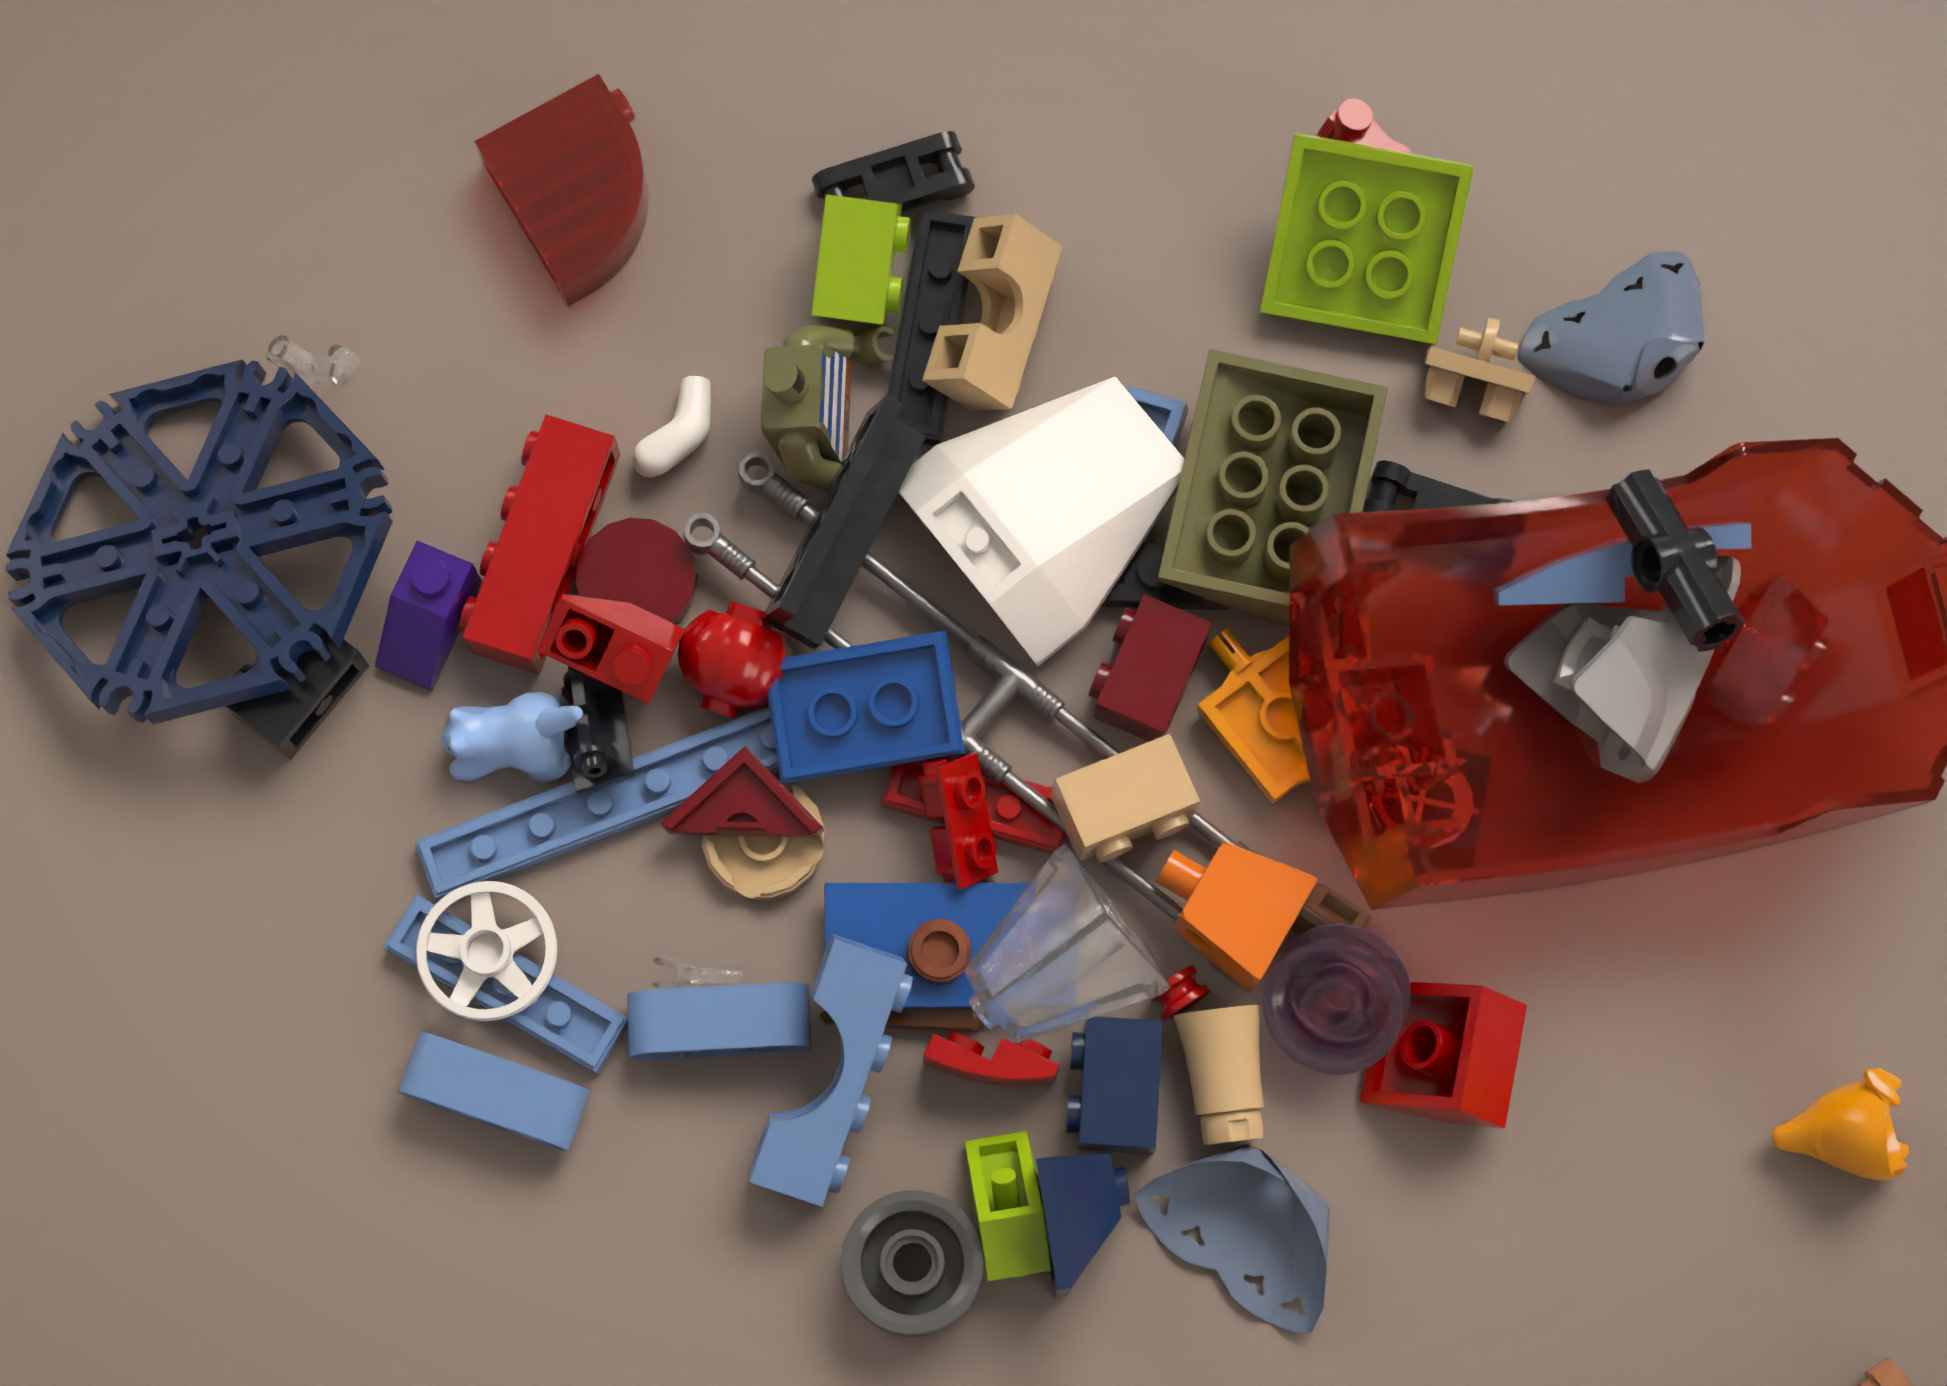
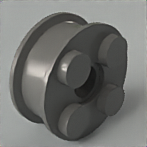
M901 1191L876 1200L855 1219L843 1244L841 1271L849 1297L857 1310L870 1323L893 1335L923 1337L947 1329L969 1310L978 1294L982 1281L983 1251L975 1227L965 1213L955 1204L939 1195L925 1191ZM911 1246L924 1249L932 1261L928 1275L916 1282H908L901 1279L894 1270V1261L898 1253L904 1248Z

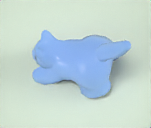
M544 692L525 693L503 706L489 708L476 706L454 707L449 713V722L440 737L444 749L456 757L449 765L450 774L455 780L471 782L498 769L513 767L526 772L532 780L542 783L553 782L565 775L571 765V757L564 749V731L573 728L583 717V710L578 706H569L565 697L557 693L547 694Z

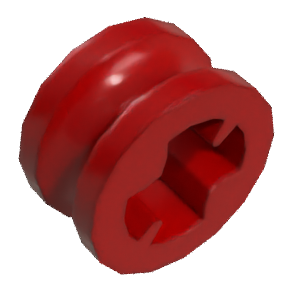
M1194 965L1188 966L1171 976L1147 995L1151 1003L1157 1002L1162 1006L1163 1012L1160 1014L1163 1022L1173 1019V1015L1181 1014L1210 993L1207 985H1199L1196 982L1195 974L1197 970Z

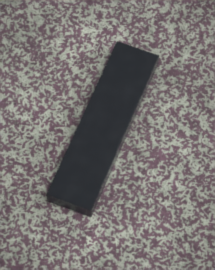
M921 208L887 395L903 404L896 419L925 435L926 438L923 444L936 446L941 443L949 397L923 382L922 379L939 326L962 324L970 280L958 273L957 270L974 218L979 217Z

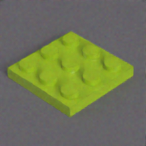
M1294 132L1260 312L1437 344L1472 179L1473 164Z

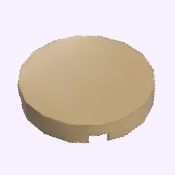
M790 783L782 784L823 826L817 806L805 792ZM825 829L818 838L702 835V848L711 873L725 889L747 900L774 901L795 894L814 877L824 857Z

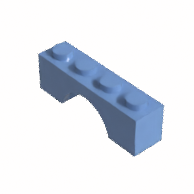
M831 934L811 995L813 1000L831 1016L838 1027L841 1041L839 1066L830 1085L815 1100L798 1109L770 1112L768 1114L748 1171L749 1183L823 1207L828 1191L836 1194L839 1193L850 1161V1157L841 1154L849 1131L859 1134L870 1106L871 1097L862 1094L870 1070L877 1073L881 1072L890 1049L892 1037L883 1034L891 1010L899 1013L902 1012L911 989L913 977L904 974L907 963L902 957Z

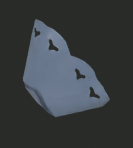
M1680 252L1649 253L1635 265L1615 276L1599 295H1593L1583 300L1571 301L1535 318L1524 336L1519 349L1518 360L1537 378L1572 396L1594 402L1624 404L1642 399L1651 394L1664 392L1702 350L1704 345L1700 282L1690 259ZM1677 264L1683 265L1679 269L1678 274L1661 267V265H1669L1671 267ZM1643 277V289L1624 291L1625 288L1635 285L1637 280ZM1581 312L1586 313L1581 318L1580 323L1563 321L1565 318H1574ZM1548 331L1551 348L1542 349L1535 353V348L1542 344L1543 335ZM1665 357H1671L1674 361L1673 369L1664 376L1655 378L1654 370L1659 361ZM1628 385L1629 391L1624 392L1623 387Z
M1245 1144L1160 1175L1134 1193L1142 1218L1162 1244L1176 1256L1187 1263L1217 1270L1230 1295L1255 1316L1288 1331L1302 1334L1313 1332L1324 1309L1330 1208L1326 1201L1305 1181L1289 1172L1264 1150H1259L1256 1147ZM1153 1195L1170 1197L1166 1215L1161 1213V1205L1152 1199ZM1198 1226L1204 1245H1198L1192 1236H1183L1181 1231L1191 1230ZM1244 1275L1264 1276L1262 1285L1264 1294L1260 1295L1255 1284L1245 1281ZM1300 1298L1301 1307L1306 1314L1301 1316L1296 1309H1283L1282 1304Z

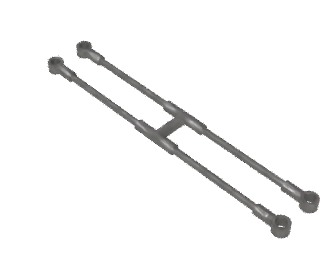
M755 451L748 453L742 458L739 464V480L745 490L757 494L764 493L774 500L775 503H778L779 506L783 507L784 510L788 511L794 518L802 517L809 524L811 523L817 510L809 505L810 499L799 490H796L794 486L775 472L774 462L769 455ZM758 465L764 467L768 474L763 479L755 480L750 478L746 471L751 466ZM697 513L688 518L684 525V540L690 551L700 555L709 554L740 580L746 578L772 599L778 584L755 567L756 562L754 559H751L749 555H746L745 552L720 533L719 522L714 516L708 513ZM704 526L711 529L713 535L709 540L697 541L691 536V533L695 528ZM868 551L861 564L864 568L967 649L966 654L968 656H971L973 660H976L978 664L987 671H990L998 679L961 723L966 749L965 755L977 753L980 771L985 776L989 777L995 784L1003 783L1067 835L1055 805L1011 771L1012 766L979 739L1018 695L1030 705H1033L1035 709L1050 721L1055 718L1105 759L1122 752L1065 708L1064 700L1060 699L1054 692H1051L1049 688H1046L1045 685L1041 684L1039 680L1010 657L1003 654L1001 650H998L992 643H989L982 635L974 636ZM832 627L829 628L824 638V641L834 649L854 646ZM1195 811L1194 815L1188 818L1189 826L1217 848L1224 842L1253 852L1242 841L1235 843L1198 812ZM1120 857L1101 862L1173 919L1172 925H1174L1183 910L1179 904ZM1209 960L1210 965L1215 971L1226 974Z

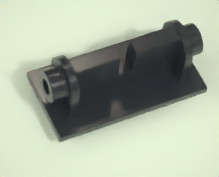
M568 666V672L563 677L564 687H561L562 696L568 701L569 706H578L583 710V717L573 728L567 730L576 793L579 794L635 776L623 692Z

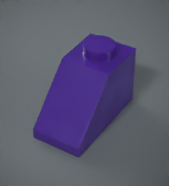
M418 540L416 541L390 595L375 662L377 669L430 691L433 690L460 633L459 620L463 607L470 596L477 597L483 583L473 563Z

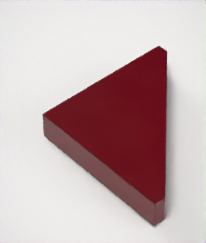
M746 746L737 752L660 823L668 834L818 838L824 832L823 826Z

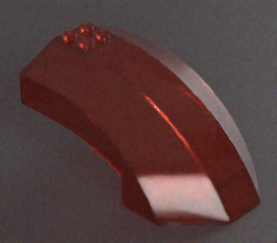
M1839 438L1741 442L1728 447L1686 475L1661 479V484L1687 526L1734 521L1751 523V549L1716 550L1717 556H1732L1740 562V584L1733 603L1745 623L1737 636L1727 640L1714 650L1709 665L1697 688L1692 708L1662 767L1651 780L1638 784L1601 768L1596 741L1573 726L1512 674L1504 664L1506 654L1547 616L1565 604L1497 605L1492 602V589L1522 574L1566 555L1610 540L1627 537L1605 501L1610 489L1501 504L1332 514L1290 545L1289 687L1315 804L1370 909L1378 910L1533 892L1641 874L1819 834L1936 800L1945 782L1941 776L1947 766V536L1942 538L1919 518L1923 510L1886 478L1876 482L1853 461L1857 453ZM1625 577V602L1595 604L1657 611L1662 608L1665 600L1659 591L1648 593L1642 590L1637 584L1635 577Z

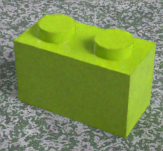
M826 195L811 315L883 325L888 322L889 312L899 313L903 278L893 276L896 252L905 254L907 252L911 224L910 217L901 216L902 204Z

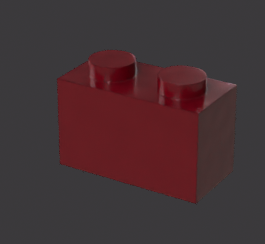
M1145 594L1137 611L1126 607L1112 639L1113 642L1120 644L1121 648L1113 666L1104 662L1101 663L1088 696L1097 699L1094 718L1149 742L1165 736L1206 644L1212 622Z

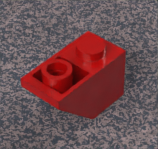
M562 594L536 651L649 704L680 642L684 628L628 602Z

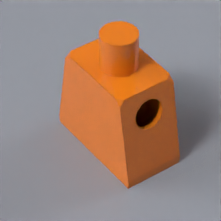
M1222 842L1207 868L1173 850L1155 882L1187 900L1186 905L1173 925L1176 933L1242 988L1252 992L1262 979L1318 878L1249 850Z

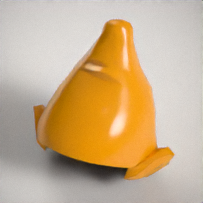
M1881 1068L1867 1069L1863 1074L1864 1080L1839 1086L1823 1094L1808 1109L1782 1125L1775 1127L1772 1133L1774 1146L1780 1150L1808 1154L1840 1170L1864 1178L1883 1181L1893 1180V1177L1901 1176L1908 1166L1905 1159L1909 1154V1145L1897 1142L1889 1106H1900L1901 1099L1895 1090L1902 1086V1081L1897 1076Z

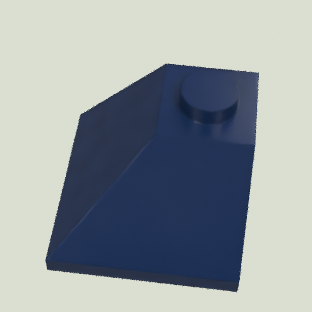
M1111 1153L1046 1157L1036 1159L1034 1169L1044 1213L1054 1298L1068 1295L1120 1221V1207L1131 1204L1125 1168L1113 1169Z

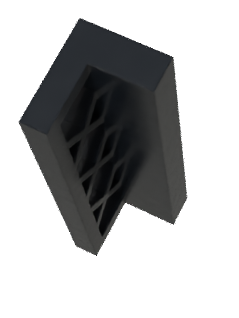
M888 395L866 413L761 619L813 649L821 646L926 438L925 435L896 419L903 404Z

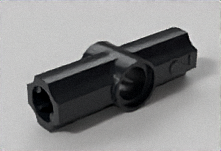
M1650 469L1631 472L1625 479L1612 485L1605 501L1633 546L1631 550V566L1637 584L1648 593L1660 592L1690 645H1695L1698 652L1717 649L1727 640L1737 636L1745 621L1715 573L1717 569V553L1709 533L1701 527H1687L1658 477L1653 476Z

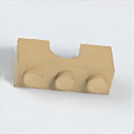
M1017 214L974 218L957 272L969 279L977 287L982 300V317L980 323L939 326L922 381L970 411L1012 409L1016 395L1021 387V379L1033 341L1038 333L1040 318L1050 287L1055 278V271L1063 246Z

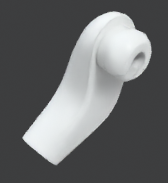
M688 376L681 380L677 407L673 419L668 424L643 438L635 446L632 464L638 474L648 478L665 474L697 450L710 432L711 425L710 380L700 376Z

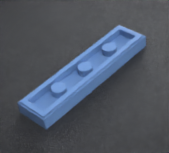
M416 894L383 948L417 968L416 943L424 919L434 907V904ZM443 911L433 925L431 932L464 935L472 926ZM427 951V962L432 978L454 990L464 968L463 962L456 958ZM514 952L513 961L533 985L542 967ZM554 974L535 1004L511 1017L503 1019L599 1075L628 1027V1018ZM489 977L483 982L471 1001L485 1009H494L508 1005L519 998L497 979Z

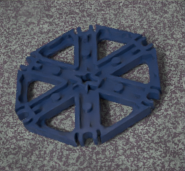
M243 359L109 394L116 404L121 407L120 413L116 414L108 403L99 400L95 406L103 415V421L98 428L85 430L76 420L70 424L72 432L81 441L80 446H75L62 433L6 553V556L11 560L5 565L6 571L15 581L30 578L24 588L8 592V599L16 606L11 608L99 710L102 707L108 714L116 715L121 702L125 698L133 696L127 712L137 722L144 723L148 719L152 724H157L287 691L292 688L280 677L279 669L284 668L294 680L303 682L307 677L297 666L298 658L302 653L310 650L316 651L325 661L332 657L330 649L319 637L321 633L329 636L336 646L340 648L393 523L388 516L392 513V506L384 495L367 499L368 494L373 489L387 486L388 479L382 471L385 469L379 460L296 372H294L292 378L286 368L279 367L273 381L262 385L267 373L259 362L252 360L246 365ZM209 402H220L222 405L187 480L149 438L148 430L150 424L154 419L163 414ZM304 422L310 425L339 456L340 465L337 469L257 489L282 431L292 423ZM88 476L103 478L140 519L54 542L55 530L76 485ZM204 528L209 535L202 538V547L193 549L188 542L195 539V530ZM334 537H345L352 544L351 554L330 602L318 610L303 608L258 558ZM139 588L107 662L104 665L92 663L63 629L62 619L65 612L71 606L78 603ZM210 597L255 648L256 661L253 667L242 675L191 688H184L177 684L176 673Z

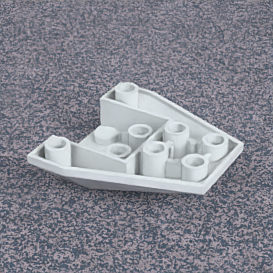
M1112 377L936 445L911 465L898 494L926 529L933 534L995 611L1001 622L1039 667L1087 628L1177 492L1184 458L1116 377Z

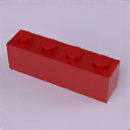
M545 414L539 432L532 430L529 433L521 456V464L525 465L526 468L518 487L511 485L503 500L500 517L501 520L505 521L501 535L498 542L491 540L488 543L481 560L480 575L485 576L479 594L477 598L470 596L467 599L460 616L459 631L464 632L462 639L472 654L540 675L546 655L536 651L560 597L562 594L569 595L575 580L578 557L591 536L620 457V451L614 435Z

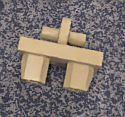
M1488 317L1483 333L1460 327L1455 345L1476 350L1475 359L1435 347H1428L1423 364L1429 366L1426 375L1424 399L1456 407L1464 378L1467 376L1487 382L1478 414L1510 423L1520 404L1523 393L1531 394L1536 376L1488 363L1491 355L1513 361L1518 347V343L1497 338L1500 320Z

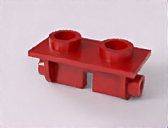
M970 753L948 763L946 758L923 762L924 773L920 774L918 779L922 787L927 817H944L945 826H936L929 829L936 864V874H942L944 883H956L957 889H964L999 873L996 860V844L992 837L985 799V783L981 776L977 753Z

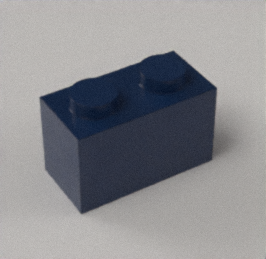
M1087 1016L1084 1032H1072L1070 1070H1082L1081 1094L1068 1095L1066 1133L1078 1134L1077 1150L1153 1155L1157 1139L1163 1021Z

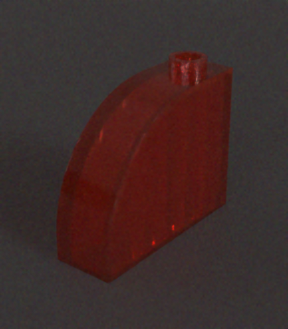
M599 74L474 141L484 168L568 307L603 287L625 266L641 239L648 214L649 193L646 172L639 144L629 124L635 120V115L622 91L617 88L610 92Z

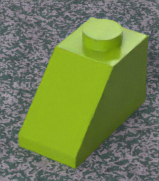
M1027 1131L966 1140L965 1148L987 1280L1017 1278L1051 1271L1044 1213Z

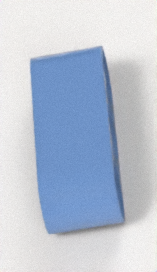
M765 983L640 990L627 994L629 1058L665 1060L779 1054L811 1049L809 985Z
M421 1031L397 1091L420 1102L566 1152L570 1150L591 1093L590 1090L572 1082Z

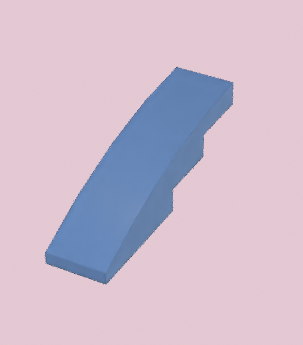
M1734 521L1687 526L1688 528L1701 527L1705 529L1711 536L1716 550L1751 549V523ZM1624 537L1549 561L1492 589V602L1497 605L1625 602V577H1634L1631 566V550L1633 546L1628 538Z

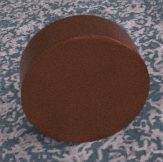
M933 919L920 925L912 934L907 948L908 963L914 974L921 980L935 985L947 984L960 977L971 957V944L966 932L956 923L946 919Z

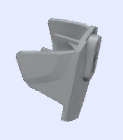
M1717 556V569L1715 573L1733 601L1740 584V562L1732 556ZM1666 602L1657 611L1595 603L1565 604L1547 616L1506 654L1504 664L1512 674L1573 726L1596 741L1601 768L1641 784L1651 780L1662 767L1692 708L1697 688L1715 649L1698 652L1695 645H1690Z

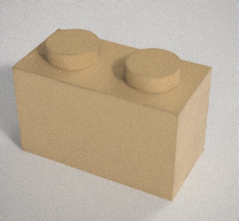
M1171 734L1055 779L1050 793L1079 861L1096 855L1098 862L1109 861L1130 851L1133 848L1132 840L1152 832L1157 840L1172 836L1190 825L1188 818L1194 815L1200 803V799Z

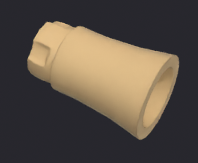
M1261 1005L1226 1007L1173 1015L1184 1049L1192 1087L1195 1116L1202 1115L1200 1119L1204 1145L1263 1138V1122L1260 1110L1258 1109L1264 1107L1259 1052Z

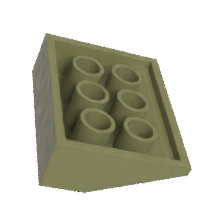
M1209 349L1157 581L1271 623L1333 636L1342 612L1388 387Z

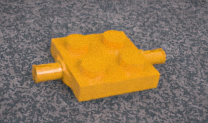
M1229 629L1222 631L1220 637L1217 635L1210 641L1208 646L1215 651L1231 672L1220 688L1198 703L1197 712L1272 805L1296 786L1313 781L1316 778L1334 798L1339 807L1345 804L1348 799L1350 800L1360 790L1354 786L1337 765V761L1346 748L1369 731L1370 724L1294 632L1270 650L1249 656L1230 633Z

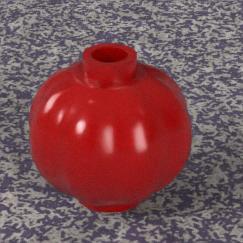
M729 601L725 614L707 610L693 619L684 629L677 653L679 668L685 681L698 694L704 695L700 705L701 708L735 719L738 708H756L769 704L768 692L776 678L780 682L784 673L783 670H780L784 657L794 655L788 637L773 631V626L761 620L765 613L764 611Z

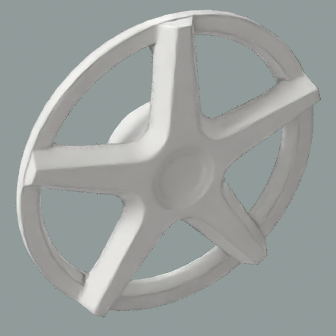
M495 881L475 882L451 891L439 900L427 914L421 925L416 943L417 969L420 979L430 996L451 1014L473 1021L501 1020L523 1011L538 1001L540 995L548 986L555 970L558 951L557 938L550 917L540 903L530 894L507 883ZM489 892L502 893L519 900L536 917L507 929H500L496 925ZM471 895V929L464 935L431 932L436 920L446 908L457 900ZM544 934L546 946L544 964L537 980L532 985L513 961V954L521 947ZM427 951L456 958L463 962V971L450 998L438 988L430 974ZM489 977L497 979L519 998L508 1005L494 1009L467 1007L483 982Z

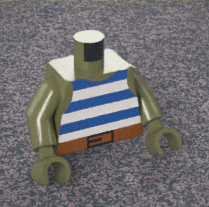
M807 325L800 327L785 338L783 347H771L765 350L762 375V433L791 478L828 490L848 451L852 362L848 358L852 354L854 359L861 365H871L894 359V355L882 354L877 345V338L894 335V331L890 327L879 326L857 331L853 335L852 330L848 328Z

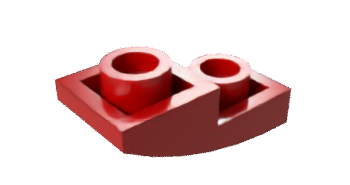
M951 1031L948 1038L945 1039L933 1033L923 1054L924 1065L965 1080L990 1085L1028 1087L1053 1084L1059 1070V1064L1049 1060L1052 1054L1049 1048L1024 1036H1018L1015 1044L1001 1038L992 1060L981 1056L985 1048L983 1045L962 1034Z

